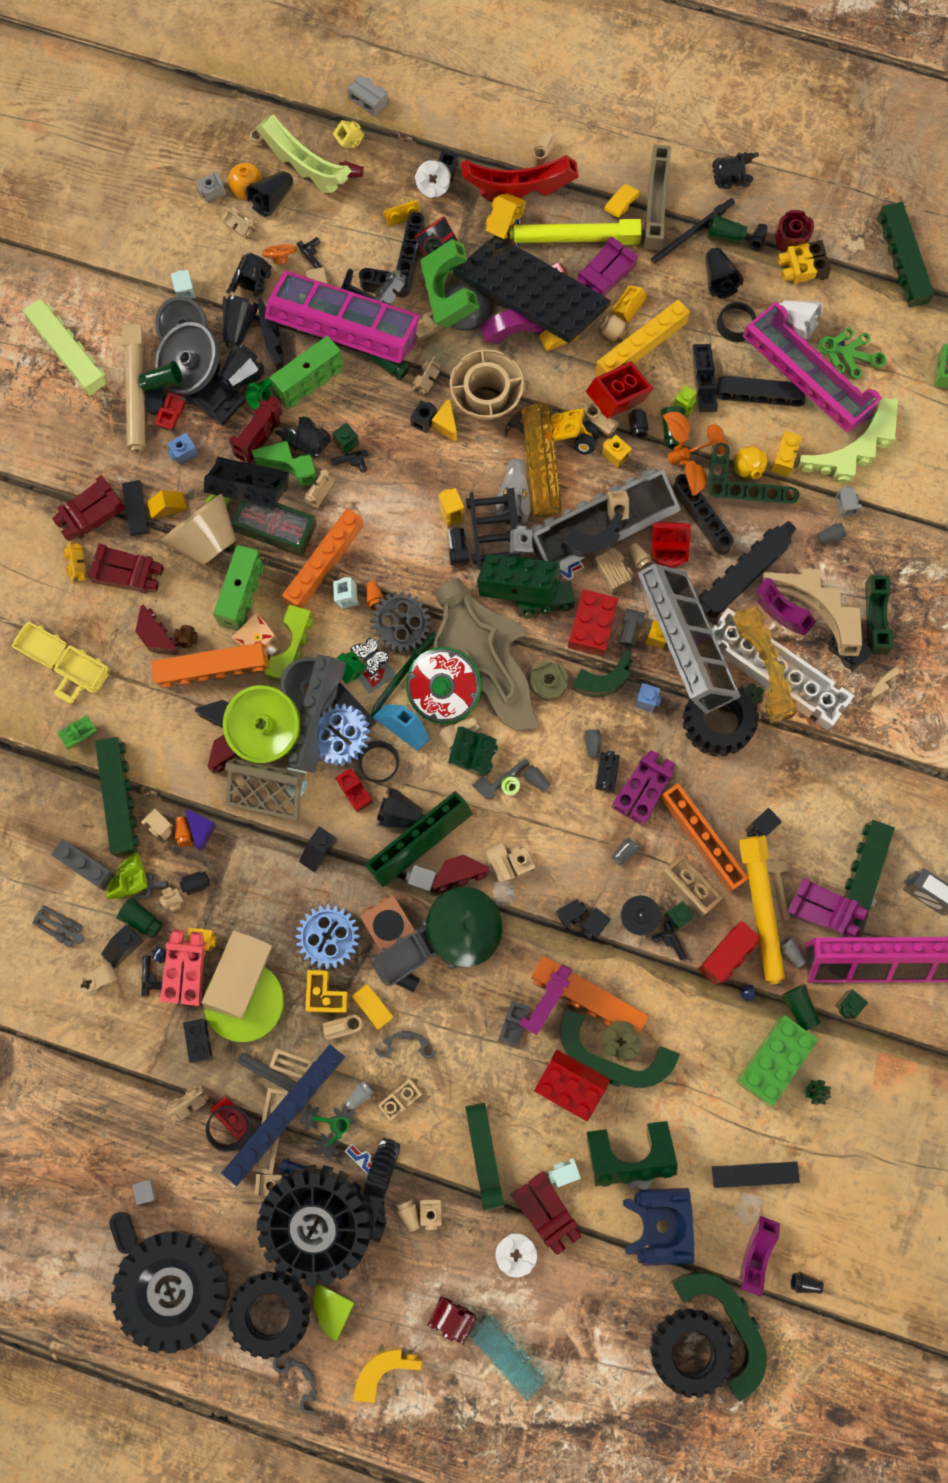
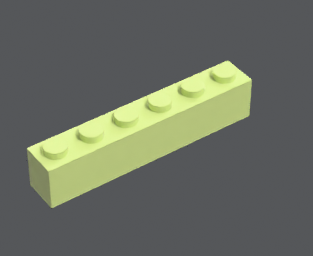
M39 299L23 310L31 325L89 396L107 384L104 379L106 376L104 371L100 367L96 368L90 354L86 355L83 352L85 349L79 341H74L73 333L69 328L65 329L63 327L64 323L59 316L55 317L52 314L54 310L48 303L44 304Z

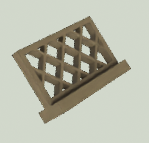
M237 758L226 762L225 770L228 771L227 806L296 821L299 819L302 782L305 780L304 772ZM234 774H239L243 779L240 785H237L235 782ZM257 778L261 786L255 789L249 780ZM270 781L275 782L279 787L274 793L267 785ZM245 783L252 792L248 796H245L240 789ZM288 785L296 786L295 795L292 797L285 789ZM262 787L269 794V797L265 800L257 792ZM237 791L242 798L240 802L232 801L233 792ZM280 791L287 798V801L283 804L275 796ZM253 794L260 803L257 806L252 805L248 800ZM272 798L278 808L272 810L265 802ZM288 802L294 808L293 814L288 813L283 807Z

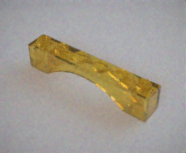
M758 606L736 612L733 620L739 636L747 640L758 651L767 668L769 692L765 709L770 723L793 718L797 713V704L791 698V688L784 679V668L777 660L778 652L776 647L772 646L771 633L765 627L763 612L759 610Z

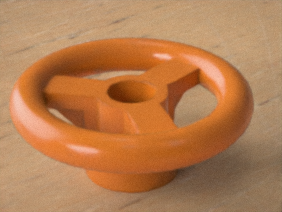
M292 244L276 245L264 249L262 255L269 258L274 257V264H284L288 262L287 255L296 252L297 247Z

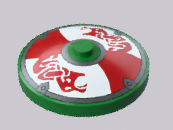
M451 647L430 649L417 657L408 671L406 678L407 696L412 707L423 718L441 724L457 722L468 716L477 706L482 693L481 674L475 662L458 649Z

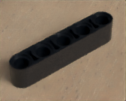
M721 376L718 378L717 397L722 400L795 407L803 406L806 402V395L792 382L734 376Z
M686 474L678 475L673 485L674 494L718 554H727L734 542L733 536L703 494L699 492L695 496L692 495ZM683 483L686 487H680L678 484ZM688 498H695L696 501L692 502ZM699 512H704L707 516H701ZM713 526L717 531H712L709 527ZM720 541H725L728 545L723 546L720 544Z

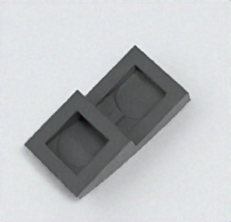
M511 1001L498 1042L514 1048L518 1047L524 1028L519 1023L524 1014L528 1016L529 1006Z

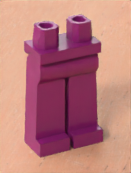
M611 236L596 257L583 270H580L576 281L605 297L636 266L638 256L627 247L623 249L624 245Z
M650 750L646 756L641 758L637 768L611 806L612 809L627 816L644 785L647 783L648 785L628 817L641 826L645 825L663 789L672 777L675 765L667 759L662 766L655 763L659 755L653 750Z
M803 878L796 892L798 897L794 896L787 911L790 916L839 934L841 937H859L861 928L853 924L856 919L865 922L869 916L868 910L861 907L858 901L840 896Z
M562 963L557 972H551L550 979L546 984V991L530 1017L524 1014L519 1025L535 1035L538 1034L562 995L564 987L567 988L570 981L568 977L572 973L571 968Z

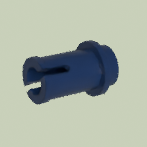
M287 1158V1160H282L279 1169L285 1175V1173L288 1174L296 1168L304 1170L306 1165L289 1161L290 1159Z

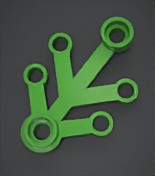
M851 328L844 329L841 334L834 338L830 336L823 337L818 343L820 352L829 356L836 370L837 366L841 367V371H838L840 374L845 371V365L840 362L836 353L842 354L850 369L849 376L854 380L861 377L862 370L857 367L853 358L869 362L874 368H880L886 363V356L881 352L870 355L854 350L856 347L865 345L870 341L868 333L861 334L858 339L846 346L838 345V343L853 337L854 331ZM846 331L849 332V334H850L849 337L846 336V334H845ZM862 336L866 338V342L862 340ZM825 343L829 345V349L825 347ZM854 371H857L858 376L854 375Z

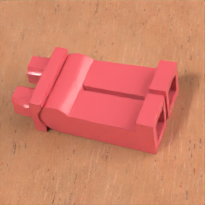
M174 929L172 931L170 940L166 943L167 953L160 1002L178 1004L181 1001V1004L199 1006L202 1003L204 949H206V942H203L202 932H192L190 941L184 940L183 930Z

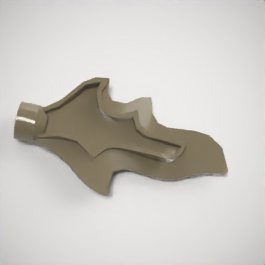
M459 578L443 584L434 592L444 611L443 621L434 640V648L451 647L458 649L475 662L482 678V691L486 694L496 715L504 725L516 731L537 729L538 723L535 720L531 707L529 684L524 673L510 655V644L518 638L525 637L526 632L516 622L498 615L478 603L468 594Z

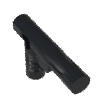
M315 237L306 244L300 240L296 245L315 269L322 268L321 264L314 257L317 253L314 247L321 243L319 238Z
M367 449L331 460L333 466L345 462H350L351 466L358 465L360 472L363 473L367 471L363 457H367L368 452Z
M671 923L663 924L665 931L652 936L653 943L656 944L660 940H664L667 947L673 945L680 961L686 959L687 956ZM670 929L673 935H668L667 931Z
M143 956L141 996H149V990L152 989L162 990V982H156V974H150L151 956ZM145 983H148L149 987L145 989Z

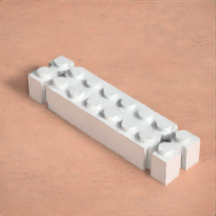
M727 608L717 625L712 628L720 650L723 652L724 659L808 718L811 715L817 718L815 723L828 731L842 714L841 712L848 706L854 695L843 687L837 690L833 687L835 684L833 680L748 621L745 624L738 621L740 616Z

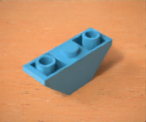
M385 704L373 717L417 751L430 740L419 717L404 705Z

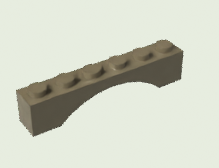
M655 144L653 146L643 248L645 250L661 251L671 146Z

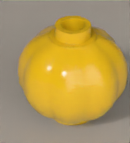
M755 446L741 448L734 457V472L746 480L758 479L766 470L767 455L762 449Z

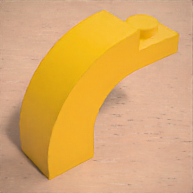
M402 1347L388 1348L375 1354L361 1370L355 1387L354 1401L375 1403L378 1381L384 1373L396 1368L421 1371L422 1358H418V1354L406 1353V1357L402 1356Z

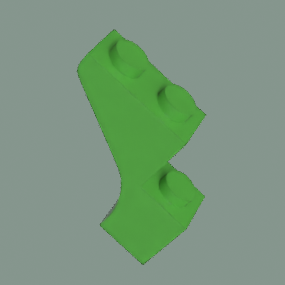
M287 441L252 450L256 465L290 472L297 478L300 487L316 483L317 477L311 455L292 459Z

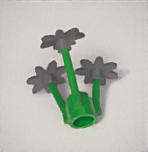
M308 1104L307 1111H300L304 1118L299 1123L305 1124V1131H308L311 1126L317 1129L316 1121L330 1124V1130L333 1133H330L328 1138L321 1133L320 1138L322 1141L315 1142V1145L321 1147L318 1155L325 1152L326 1157L330 1159L331 1152L339 1154V1151L335 1148V1146L340 1144L338 1139H341L342 1134L349 1130V1124H355V1121L350 1118L354 1115L355 1111L347 1112V1106L344 1104L341 1111L337 1108L333 1109L337 1116L325 1118L317 1115L319 1107L313 1109L312 1105Z

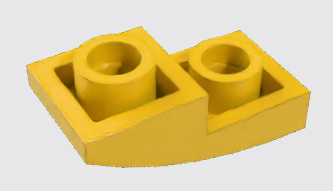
M624 184L609 200L604 210L619 218L628 211L629 204L639 197L640 191Z
M365 984L351 996L375 1029L378 1030L393 1018L368 984Z

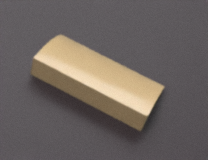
M233 931L202 1000L205 1009L242 1019L269 957L272 945Z

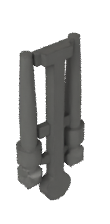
M42 906L34 917L35 919L32 924L56 938L58 942L64 943L67 947H71L73 941L77 944H81L84 941L82 934L73 933V930L80 932L83 928L82 925L76 924L74 920L68 919L46 906ZM44 911L59 919L61 923L57 924L43 915ZM41 918L56 927V931L38 923L39 919ZM66 924V926L70 927L71 929L67 930L63 926ZM60 931L66 933V936L59 934Z

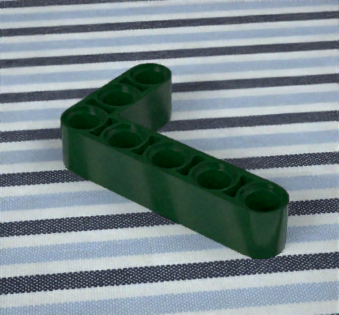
M721 442L712 446L707 481V491L711 496L788 504L795 503L799 499V491L791 486L727 481L730 448L727 444ZM719 446L725 448V453L722 456L716 454V449ZM720 464L723 467V471L721 474L716 475L714 467ZM718 483L721 489L718 493L714 494L711 488L713 484ZM733 485L739 487V492L736 495L730 493V488ZM755 486L757 494L751 497L748 491L751 487ZM770 488H774L776 491L773 498H768L767 491ZM788 490L794 492V496L790 500H787L785 497Z
M484 1102L465 1106L483 1210L504 1207L486 1104Z

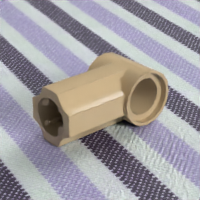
M543 133L538 145L534 147L531 162L533 167L547 164V160L557 142V138L553 133Z
M592 402L586 405L584 422L595 424L608 437L612 435L619 423L612 418L607 419L595 403ZM590 412H593V413H595L596 415L591 416V415H589V413H590Z
M471 715L455 725L452 724L445 727L439 732L440 737L449 750H452L458 727L463 726L474 732L480 730L476 720Z
M502 842L484 850L490 866L493 867L500 884L515 879L514 872L508 861V854Z
M349 1015L323 1023V1030L327 1041L358 1033L364 1027V1020L359 1015ZM353 1018L359 1021V1026L355 1030L349 1026L350 1020Z

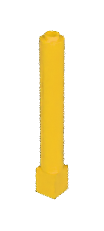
M766 835L746 837L740 839L739 843L742 862L747 865L757 933L760 936L759 945L765 981H769L770 984H778L785 978L766 863V860L769 859Z

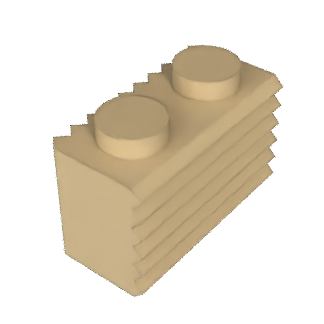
M615 548L596 556L594 560V565L611 594L630 585L633 580L632 577H634L632 570L624 565L623 555L621 552H617Z

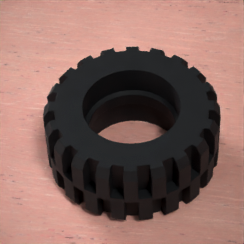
M743 686L737 687L741 697L726 704L734 711L738 720L736 729L728 734L712 731L703 719V711L689 699L683 712L682 718L684 722L682 724L683 729L687 730L686 737L693 740L691 744L695 748L699 746L702 748L700 751L703 753L708 751L711 752V756L721 754L723 757L728 756L729 753H737L748 744L757 730L759 713L756 712L758 708L757 703H752L751 701L753 696L750 693L746 694Z
M266 1271L257 1274L244 1282L230 1301V1310L227 1315V1319H230V1324L228 1325L229 1332L232 1331L234 1335L232 1339L235 1343L238 1342L241 1345L240 1349L243 1352H250L252 1357L260 1356L262 1359L281 1357L283 1354L290 1352L307 1331L311 1318L309 1317L311 1306L307 1300L309 1297L307 1292L303 1291V1286L300 1283L289 1280V1274L287 1276L281 1275L277 1271ZM264 1294H275L281 1297L289 1309V1320L286 1327L275 1335L262 1334L251 1322L250 1310L252 1304L258 1297Z
M686 1308L683 1311L681 1309L676 1310L674 1314L666 1315L664 1317L665 1320L662 1323L659 1322L656 1326L657 1331L652 1335V1346H650L652 1364L660 1379L673 1392L683 1394L684 1397L691 1398V1396L702 1398L704 1397L703 1394L706 1393L711 1395L715 1393V1388L718 1386L721 1388L725 1384L723 1381L726 1377H730V1366L734 1365V1358H732L734 1348L730 1342L731 1338L721 1323L706 1312L697 1311L693 1308ZM687 1332L702 1334L706 1337L711 1347L709 1362L702 1370L695 1373H686L680 1370L672 1357L674 1343L681 1335Z

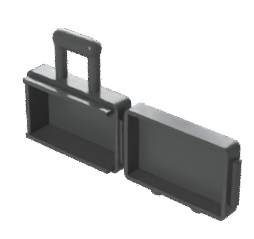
M424 920L423 925L414 930V934H408L404 938L398 937L396 943L387 949L382 948L381 953L372 958L373 967L382 983L386 986L394 985L428 962V958L437 956L427 937V920ZM448 964L451 970L457 968V966Z

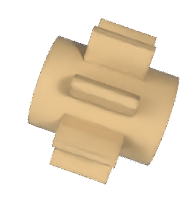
M171 887L162 890L163 896L159 897L165 910L171 909V911L175 912L182 908L180 903L184 900L177 888L173 890Z

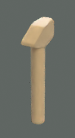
M786 860L777 861L769 865L767 869L768 873L773 875L783 921L790 920L791 916L787 912L789 908L780 874L788 872Z

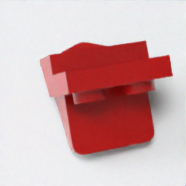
M653 522L652 560L658 565L676 568L685 562H689L691 524Z

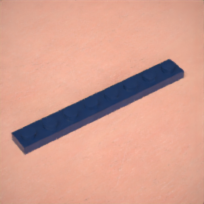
M329 1044L221 1174L237 1187L344 1060L345 1056Z

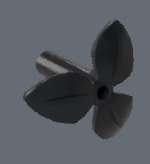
M518 411L505 427L506 438L511 427H516L529 439L535 436V433L521 422L523 420L522 416L525 415L523 411Z

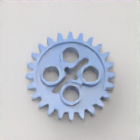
M336 704L335 709L329 706V712L323 710V716L319 718L318 723L319 759L325 760L328 764L332 763L334 766H337L338 762L344 766L345 760L351 764V758L353 757L358 760L357 753L364 754L361 748L368 747L364 742L370 740L366 736V734L371 732V730L366 728L369 723L364 721L366 716L361 714V711L358 709L355 710L353 706L348 708L346 704H343L341 708L340 705ZM342 718L341 723L337 725V721ZM331 725L333 728L338 730L343 736L349 739L352 742V744L349 745L345 740L341 739L339 735H337L335 732L329 729L328 726ZM355 729L354 735L350 736L351 731ZM330 733V737L325 740V736ZM343 744L342 750L338 752L339 746Z
M327 904L326 910H323L320 905L318 912L312 908L313 915L305 914L307 920H300L303 927H297L301 934L296 935L295 938L301 940V942L297 943L296 946L303 947L299 953H306L304 960L307 961L311 958L310 964L312 966L318 962L319 969H321L323 964H325L327 970H329L330 964H333L336 969L337 962L345 965L343 959L351 960L349 953L356 954L353 946H359L355 942V939L360 938V935L355 934V932L359 931V927H353L356 920L349 921L352 915L349 913L345 916L344 908L338 912L337 905H335L333 910H331L329 904ZM322 919H329L330 924L327 928L320 927L319 923ZM337 921V926L331 932V936L333 937L332 940L328 939L325 942L323 950L319 953L318 950L325 941V938L323 937L324 934L328 935L333 927L334 922ZM341 928L347 931L344 938L336 936L337 931ZM312 936L319 937V943L315 946L309 943ZM333 945L337 951L334 955L329 956L326 950L329 946Z

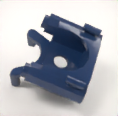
M689 1188L642 1189L634 1194V1201L631 1198L623 1200V1206L637 1213L643 1222V1232L640 1239L626 1247V1254L632 1255L637 1252L638 1263H642L643 1266L694 1263L693 1215ZM662 1219L666 1220L669 1224L668 1230L664 1233L659 1232L657 1229V1223Z

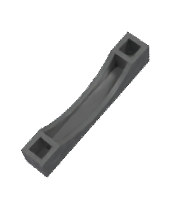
M317 655L300 714V733L294 747L289 752L286 766L315 773L320 757L317 740L320 714L329 694L341 682L346 662L330 656Z

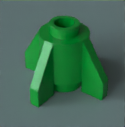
M266 378L258 384L250 383L245 390V399L255 411L259 407L261 400L267 402L272 395L269 389L272 386L270 378Z

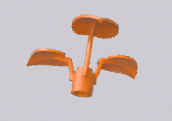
M669 412L662 417L666 420L673 438L680 444L674 447L673 451L669 452L668 460L673 466L685 464L686 477L692 495L695 496L706 486L707 477L701 465H696L695 461H687L690 453L709 445L713 446L719 442L728 445V440L721 427L712 424L707 429L709 442L690 450L686 447H681L689 439L687 435L690 432L689 422L683 414ZM723 446L717 447L716 454L725 453Z

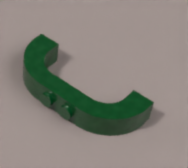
M568 1009L565 1010L560 1024V1040L565 1053L609 1078V1084L620 1087L621 1084L631 1088H646L662 1082L675 1068L680 1053L662 1046L658 1047L653 1063L642 1071L628 1069L589 1053L580 1041V1029L585 1016Z
M699 1271L689 1272L675 1278L671 1282L684 1303L700 1294L716 1296L739 1334L745 1347V1359L742 1366L732 1373L729 1378L726 1377L725 1380L735 1398L739 1402L757 1389L766 1370V1349L758 1332L759 1324L754 1317L750 1318L746 1310L749 1307L744 1298H739L733 1288L721 1278Z

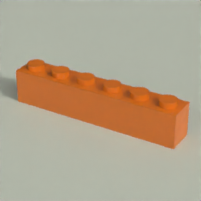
M346 508L282 594L285 604L303 608L364 526L361 516Z
M261 642L151 661L154 684L161 686V688L172 687V684L175 683L187 685L193 680L205 682L211 677L223 679L227 678L229 674L241 676L245 675L247 671L259 673L263 672V669L269 668L267 645Z
M676 784L662 794L660 800L728 892H732L749 879L680 784Z
M543 956L531 977L534 980L533 984L544 989L547 981L550 979L551 972H557L561 965ZM572 972L568 977L570 984L567 988L564 987L559 999L563 996L569 1000L568 1004L577 1009L579 1007L587 1010V1015L594 1019L597 1017L603 1019V1024L606 1026L611 1025L614 1021H626L634 1026L633 1029L637 1033L641 1032L649 1017L648 1015Z

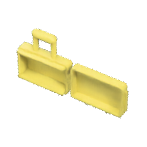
M27 622L12 644L15 650L50 670L54 669L57 674L64 677L58 688L54 691V695L68 704L74 703L82 688L95 694L109 676L110 668L103 664L100 658L94 659L87 655L84 649L79 650L73 646H68L66 642L60 639L58 634H50L44 630L42 625L36 626L31 622ZM68 680L78 685L72 696L61 691Z

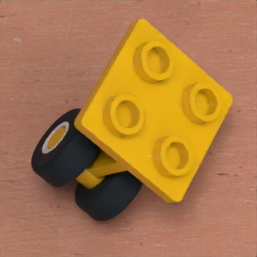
M583 408L553 414L544 439L553 442L576 437L573 444L574 449L580 454L588 455L595 450L600 430L593 423H582L585 413Z

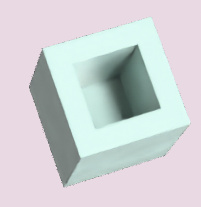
M179 270L171 273L176 296L196 298L189 271Z

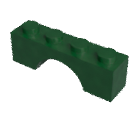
M870 575L865 582L867 643L874 652L873 654L887 655L893 648L892 629L889 628L887 620L890 576Z

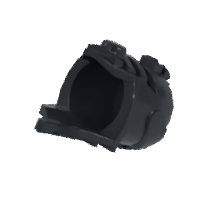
M738 152L736 156L715 159L712 167L717 187L719 189H730L732 185L736 187L742 186L743 188L749 187L750 183L753 182V177L746 174L745 165L750 164L753 158L759 156V153Z
M253 253L245 254L241 258L226 293L230 294L231 291L235 293L239 286L254 292V297L263 294L265 290L264 279L270 277L271 265L258 255Z
M304 416L299 417V425L295 430L284 427L282 431L278 429L275 431V434L280 436L283 441H287L294 451L298 448L304 453L311 455V458H317L331 441V436L325 429L316 428L315 423L309 417Z

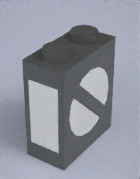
M925 868L919 871L915 870L913 874L910 873L904 881L906 885L903 890L940 915H948V883Z

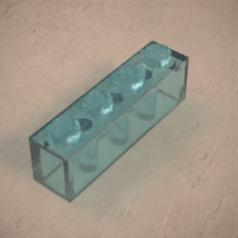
M486 1315L471 1330L469 1336L524 1399L528 1401L546 1383L543 1378L545 1373L538 1365L533 1367L528 1361L530 1356L524 1349L520 1351L514 1345L515 1339L508 1332L504 1334L501 1331L500 1327L502 1325L494 1316L490 1318Z

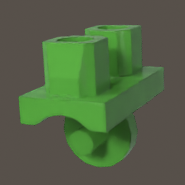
M86 715L74 723L71 722L69 726L57 732L68 750L98 731L89 716Z

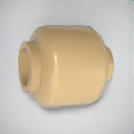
M614 314L606 316L599 327L601 335L612 342L617 341L618 338L622 340L627 332L625 330V321Z

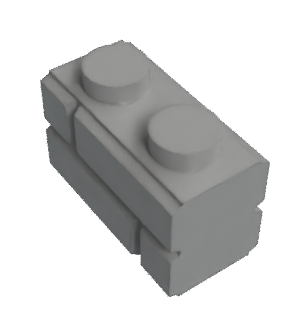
M361 75L347 89L348 98L375 117L388 103L386 90L382 87L378 88L371 79L364 78Z

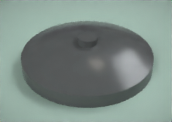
M196 322L182 323L172 328L162 339L156 353L155 368L175 361L179 365L183 376V384L181 386L167 387V390L178 395H190L201 390L212 379L219 362V346L214 334L205 326Z

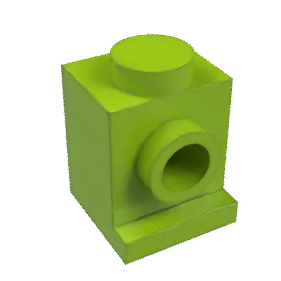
M684 385L676 396L673 406L685 408V417H688L697 405V400H695L697 392Z

